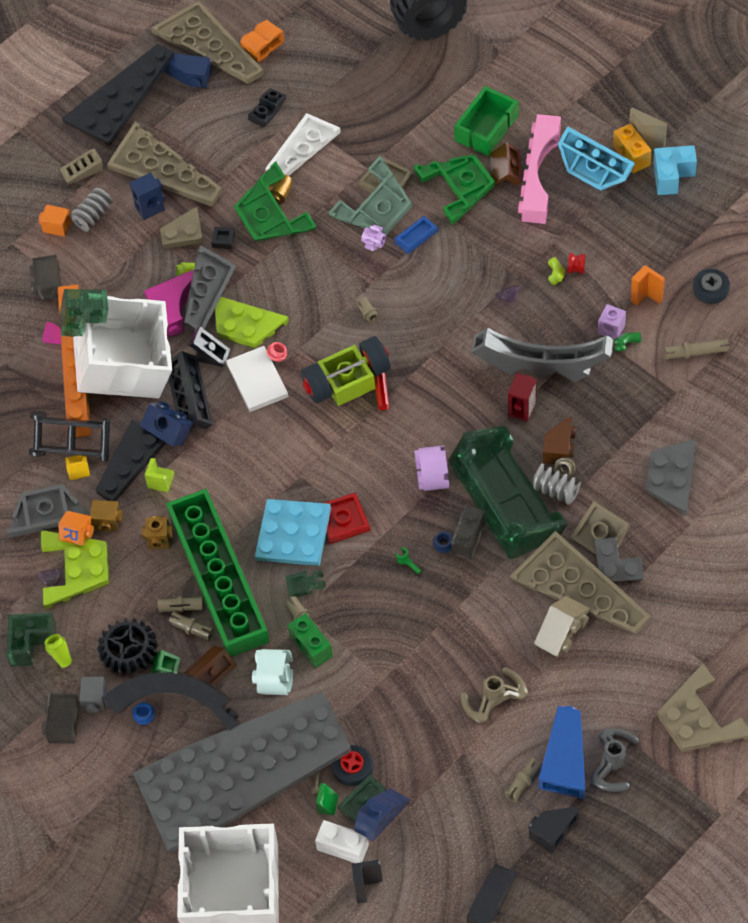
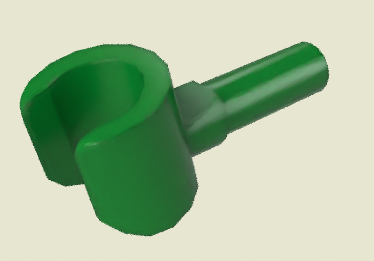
M401 547L404 555L399 556L395 552L397 562L399 564H407L419 575L422 570L409 558L408 550L405 547Z

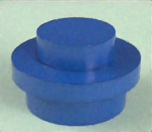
M142 702L135 706L132 716L136 723L146 725L153 721L155 710L152 705Z

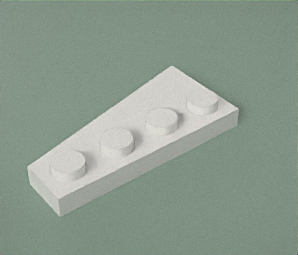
M306 113L268 164L266 171L276 161L284 174L291 175L340 134V127Z

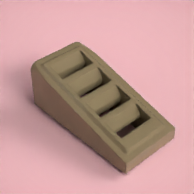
M95 148L60 168V172L67 185L104 170L102 160Z

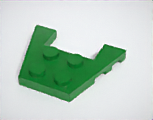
M475 154L451 158L448 162L439 163L434 161L426 166H421V164L413 166V171L422 183L441 175L459 199L443 207V213L452 225L495 187V181Z
M276 161L234 206V210L254 242L316 229V225L308 212L288 221L268 189L285 179V175Z

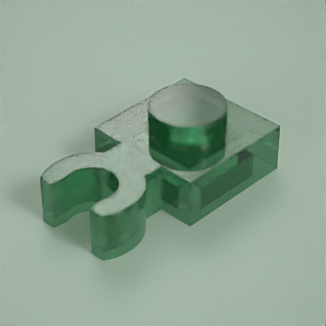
M320 570L315 571L311 576H307L306 571L286 575L285 580L289 596H305L312 594L311 588H325V581H316L318 578L323 577V572Z

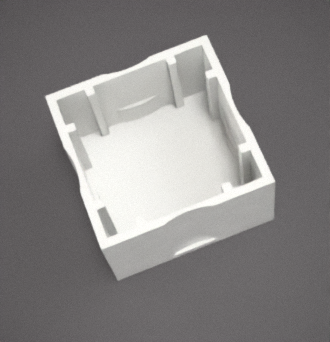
M83 294L72 322L77 392L160 398L172 372L170 345L167 340L168 324L165 301L119 299L112 296Z
M274 824L239 825L228 828L214 826L179 827V862L181 869L178 884L177 918L179 923H279L278 841Z

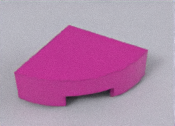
M46 322L42 336L43 343L61 344V331L54 323Z

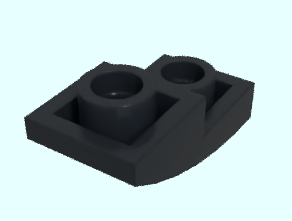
M268 89L259 98V104L248 114V120L265 127L280 110L286 100V95L274 89Z

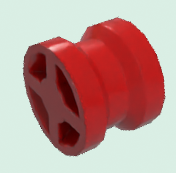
M569 253L568 273L579 272V274H584L585 254L574 255V253Z

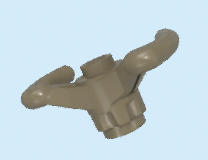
M508 667L502 669V673L511 678L516 683L517 688L506 685L504 680L498 676H490L483 682V700L478 712L472 708L468 693L462 692L460 694L461 704L467 715L475 722L483 723L487 721L490 710L509 698L524 699L528 694V690L524 680L518 673Z

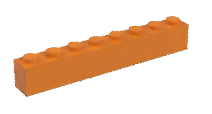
M78 284L58 287L66 419L90 421L89 394L77 392L72 322L82 297ZM76 426V437L91 436L90 427Z

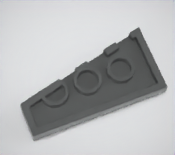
M201 245L196 256L183 325L193 331L198 327L205 329L236 267L235 264Z

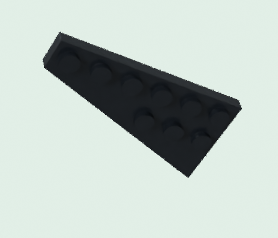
M156 44L61 119L64 123L111 146L175 56L174 52Z

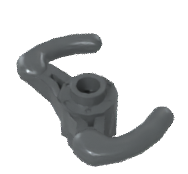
M603 729L599 735L604 745L601 764L591 775V783L595 787L608 792L628 790L630 787L628 782L608 783L603 779L611 770H618L623 767L626 759L625 745L619 740H614L612 737L626 739L634 745L638 744L639 738L623 729Z

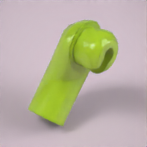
M553 257L548 261L549 266L553 270L548 280L552 285H557L558 282L563 280L565 269L558 259Z

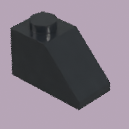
M577 807L543 811L539 817L535 816L529 823V839L550 853H553L579 819V809Z

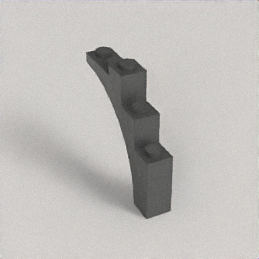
M486 328L474 335L471 353L509 375L525 368L542 379L554 372H558L571 381L577 382L589 376L590 367L611 357L613 339L609 336H604L583 344L548 346L515 340Z

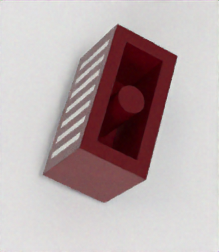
M516 373L508 392V416L528 422L537 402V379L530 375Z

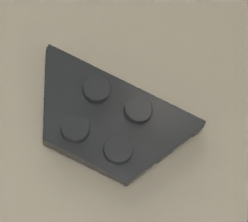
M693 439L651 451L645 493L660 499L667 506L672 505L676 507L683 515H687L696 442Z
M63 484L20 493L17 501L18 506L13 512V520L10 528L7 529V535L11 538L56 528L66 511L88 516L89 513L80 506L78 500L69 493V490Z

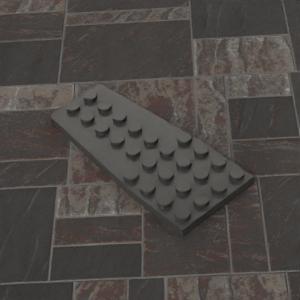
M318 693L237 725L232 730L227 729L190 744L133 772V775L168 852L171 853L179 849V827L214 826L222 828L349 754L351 747L325 695Z

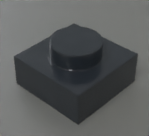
M214 227L211 242L212 248L232 249L235 229Z

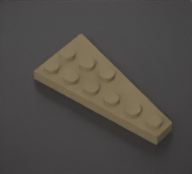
M200 1L195 2L151 28L152 33L195 56L210 58L211 65L247 84L264 75L263 69Z
M556 531L509 576L510 580L559 601L568 596L590 608L588 614L634 634H637L652 619L644 609Z

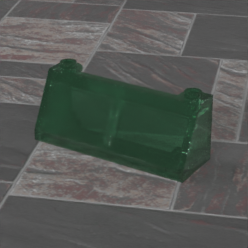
M500 426L464 432L448 461L508 558L520 557L540 547L555 531L561 535L568 523L560 512L550 514L510 451L514 440L507 427Z

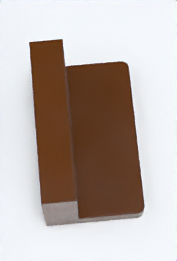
M507 142L490 154L491 177L495 181V186L505 179L516 186L522 183L521 150Z
M213 646L184 673L216 685L237 665L224 648Z

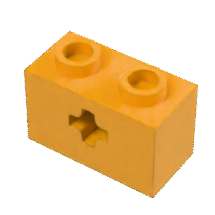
M631 123L614 131L613 147L618 154L635 163L631 170L633 173L651 165L652 150Z

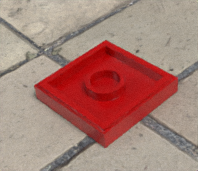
M356 492L324 502L331 506L326 532L329 544L371 531Z

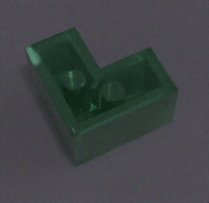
M64 289L59 315L61 336H82L85 323H106L109 311L107 290Z
M52 612L8 615L6 655L11 667L33 665L34 645H45V640L51 635L56 634L57 624Z

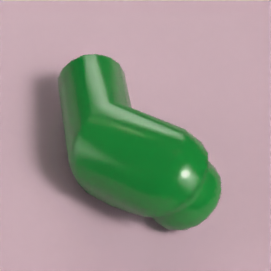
M641 332L621 334L613 342L615 344V351H625L626 343H641Z

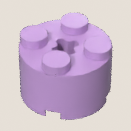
M444 445L415 450L416 469H421V471H417L419 490L430 491L450 488Z

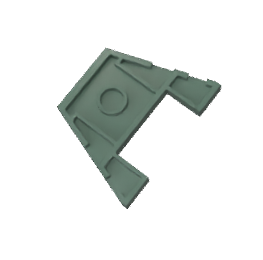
M379 156L368 170L382 181L380 185L356 211L339 200L328 214L334 219L364 229L377 225L383 228L382 233H385L387 236L413 205L383 158Z

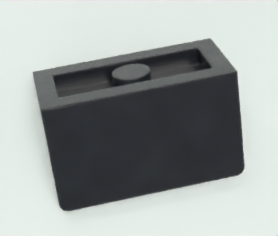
M380 860L352 864L357 903L366 902L364 884L383 881Z

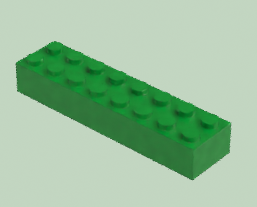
M207 488L166 503L170 520L224 649L230 657H234L270 643L266 625Z

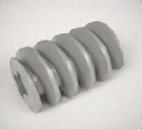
M94 188L92 193L88 194L87 198L82 201V204H79L72 211L71 218L80 229L89 232V226L93 227L95 225L94 220H100L99 215H105L104 210L108 211L110 209L108 203L112 204L113 200L101 188Z
M542 463L533 478L532 484L536 491L541 489L543 494L549 493L552 498L557 496L558 501L565 499V503L570 505L579 492L581 482L575 485V477H572L568 482V474H564L562 478H559V470L554 475L551 474L552 467L544 471V464Z

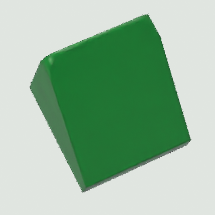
M160 650L154 656L150 673L178 672L181 657Z
M325 783L319 785L316 799L317 812L334 815L339 796L337 792Z

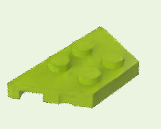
M220 297L215 307L217 337L252 348H257L265 339L274 335L278 327L282 324L285 326L289 322L288 316L224 297Z

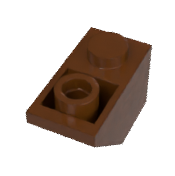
M571 417L566 418L545 433L543 463L555 464L560 458L573 457L574 444L570 443L571 439H575L576 426H572Z

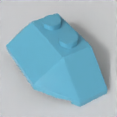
M568 126L558 142L566 171L601 191L626 181L635 165L631 160Z

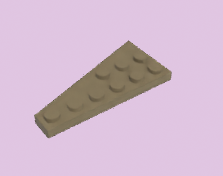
M136 121L107 163L108 169L134 179H138L151 172L155 179L158 178L163 189L211 207L214 206L222 193L219 185L206 175L196 171L193 165L187 164L180 155L162 141L156 140L149 131L143 130Z

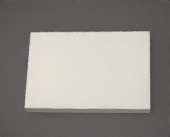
M265 346L226 360V365L249 412L288 398V392L272 360L267 356Z

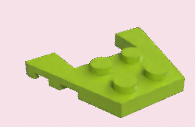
M41 531L42 551L64 550L66 585L43 588V605L45 609L52 608L53 604L63 601L64 603L69 601L71 597L80 593L86 594L109 584L108 546L106 541L88 538L84 546L60 541L59 533Z

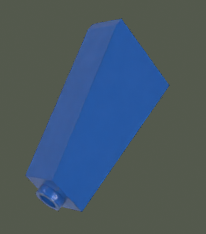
M558 706L539 776L538 789L584 799L585 774L581 711L572 706Z

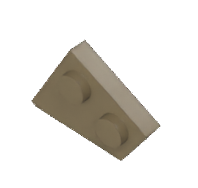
M197 207L160 228L163 249L203 243Z

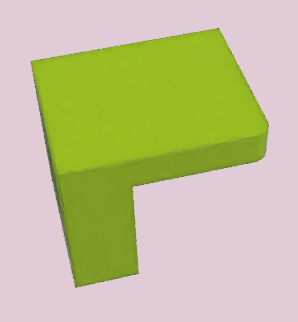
M151 458L145 472L147 487L168 493L175 475L174 470L157 467L156 459Z

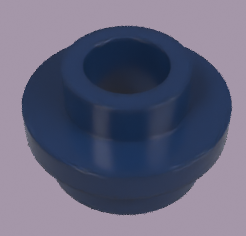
M439 532L433 538V547L440 553H447L454 547V538L448 532ZM441 542H446L447 544H446V545H441L440 543H441Z

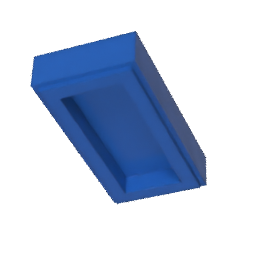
M423 216L395 237L394 241L409 254L437 233L438 227Z

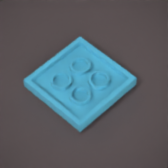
M267 499L255 553L256 561L320 566L331 512L330 504Z

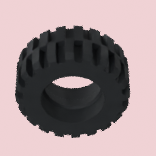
M390 0V9L400 31L407 37H413L415 40H430L432 37H440L439 35L443 33L444 35L447 34L451 28L454 29L458 22H461L468 2L467 0Z

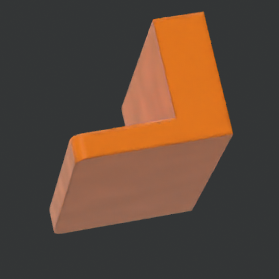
M644 265L632 277L630 302L637 306L648 296L660 304L663 301L665 278Z

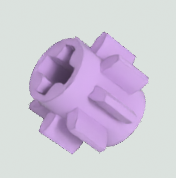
M373 225L370 228L366 227L364 229L361 241L366 243V249L374 251L377 250V247H383L386 234L382 233V227Z

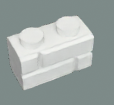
M325 820L322 822L315 840L318 851L353 863L363 861L369 845L368 838L358 832L356 833L352 829Z

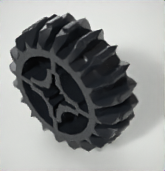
M125 617L122 623L116 619L115 626L108 624L109 631L102 630L103 637L98 640L99 646L97 650L100 653V661L103 662L106 669L110 667L112 673L118 670L120 676L124 672L131 676L132 671H136L139 674L141 667L147 670V663H153V656L157 655L156 648H158L156 634L152 632L149 625H145L143 620L137 623V619L133 618L131 622H128V619ZM135 636L142 638L145 644L135 640ZM111 650H115L116 653H120L121 657L118 658L111 653Z

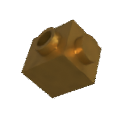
M93 500L90 512L91 525L94 526L95 530L103 532L118 531L119 523L123 522L124 512L120 510L118 501Z

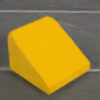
M73 455L65 458L70 480L90 476L86 456Z

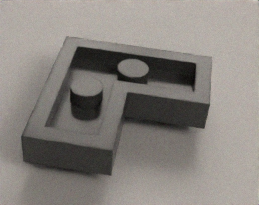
M617 537L594 540L597 568L613 583L644 579L641 557L619 559Z

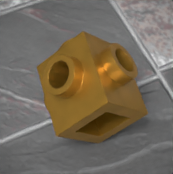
M162 516L146 518L145 526H142L141 532L142 539H146L148 549L170 548V538H173V525H169L168 518Z

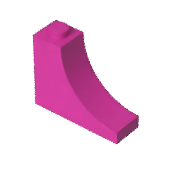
M194 270L144 291L146 300L165 301L168 324L167 338L185 331L181 317L182 309L188 299Z

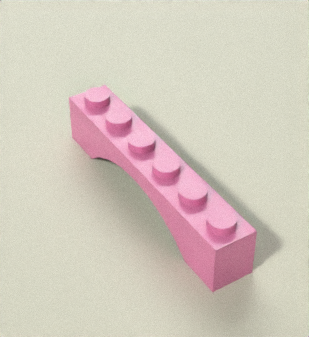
M537 114L536 122H532L531 134H534V137L529 139V150H531V153H527L526 165H529V167L524 170L523 181H526V185H522L521 197L524 198L523 201H519L518 213H522V222L546 224L548 194L539 181L538 170L544 157L558 145L561 130L560 116Z

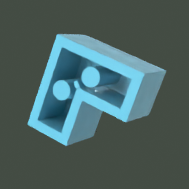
M694 145L654 148L653 166L658 195L678 194L679 177H692L696 175L697 159Z

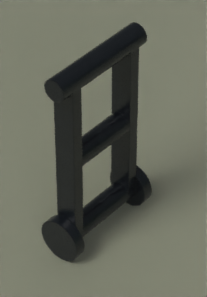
M43 411L30 412V418L34 419L33 448L29 449V455L40 457L45 456L46 452L95 456L100 457V461H109L110 419L103 418L101 422L47 417V413ZM42 424L68 425L67 447L42 445ZM76 426L101 428L100 450L75 448Z

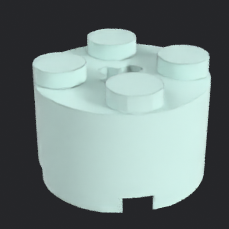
M274 649L256 650L255 662L257 663V670L252 672V682L257 684V693L264 695H288L287 692L291 691L293 682V669H290L289 662H293L291 651Z

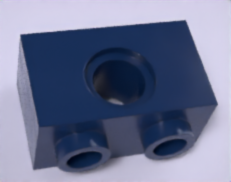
M151 172L129 182L134 206L143 220L165 211L163 203L165 202V197L161 192L163 186L158 178L155 179Z
M159 401L148 405L140 426L173 447L184 444L193 422L188 420L185 414L172 410L168 403Z

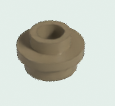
M560 458L554 464V472L560 471L559 478H562L564 474H568L567 479H569L575 473V464L569 458ZM562 465H567L568 471H564Z

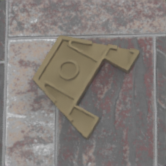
M704 664L691 675L657 712V717L681 752L710 747L711 744L721 742L726 744L737 739H748V726L742 718L720 728L697 695L698 692L713 685L715 679Z

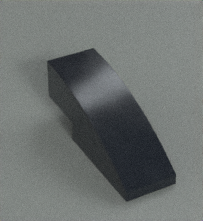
M498 864L494 865L466 916L467 923L494 922L514 883L517 872Z

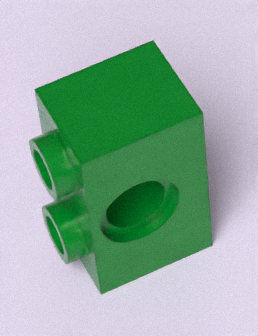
M306 613L287 625L289 637L314 669L333 657L331 644Z

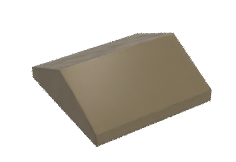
M632 107L630 109L629 124L633 125L652 151H654V148H665L667 123Z
M593 501L570 538L596 554L595 539L617 537L619 547L630 524Z

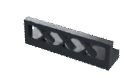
M181 351L171 359L172 372L169 376L175 410L186 416L188 413L190 414V421L193 422L190 430L196 425L208 429L213 424L198 358L195 355ZM178 364L179 366L175 374L174 366ZM182 378V385H181V388H180V391H179L178 385H179L180 379ZM184 396H186V402L183 408L182 401L184 399Z

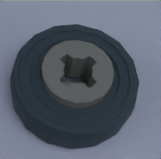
M709 268L702 270L694 278V295L704 303H720L729 294L730 281L728 276L718 269Z

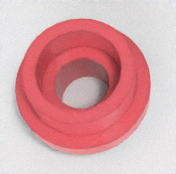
M274 342L268 346L266 353L271 360L280 362L286 359L287 349L282 343Z

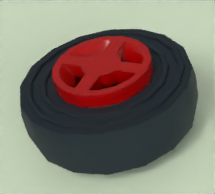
M350 745V753L333 762L332 770L335 778L340 783L347 786H357L369 779L373 771V761L370 753L365 748L358 745Z

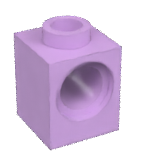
M607 304L598 320V334L609 336L613 340L619 337L625 327L626 311Z

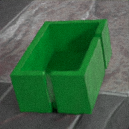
M484 86L454 125V141L468 148L472 145L473 150L489 156L506 134L508 128L518 118L519 101Z

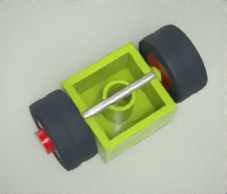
M376 336L360 342V352L356 345H353L301 369L303 388L306 394L310 395L314 403L318 404L333 397L337 406H340L376 389L374 377L391 369L388 351Z

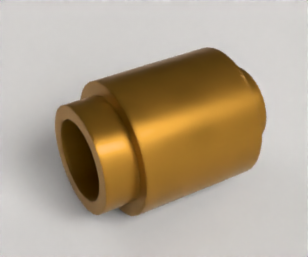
M284 174V180L269 188L278 204L285 202L292 189L293 181L286 174Z

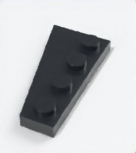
M132 419L96 488V493L107 501H117L149 464L150 459L154 458L163 448L166 442L142 428L138 422Z

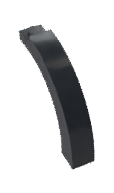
M155 672L141 675L119 684L102 697L104 702L116 714H120L132 703L147 695L176 693L193 698L205 705L229 730H232L241 723L237 719L239 715L231 707H226L232 699L222 690L204 679L180 672Z

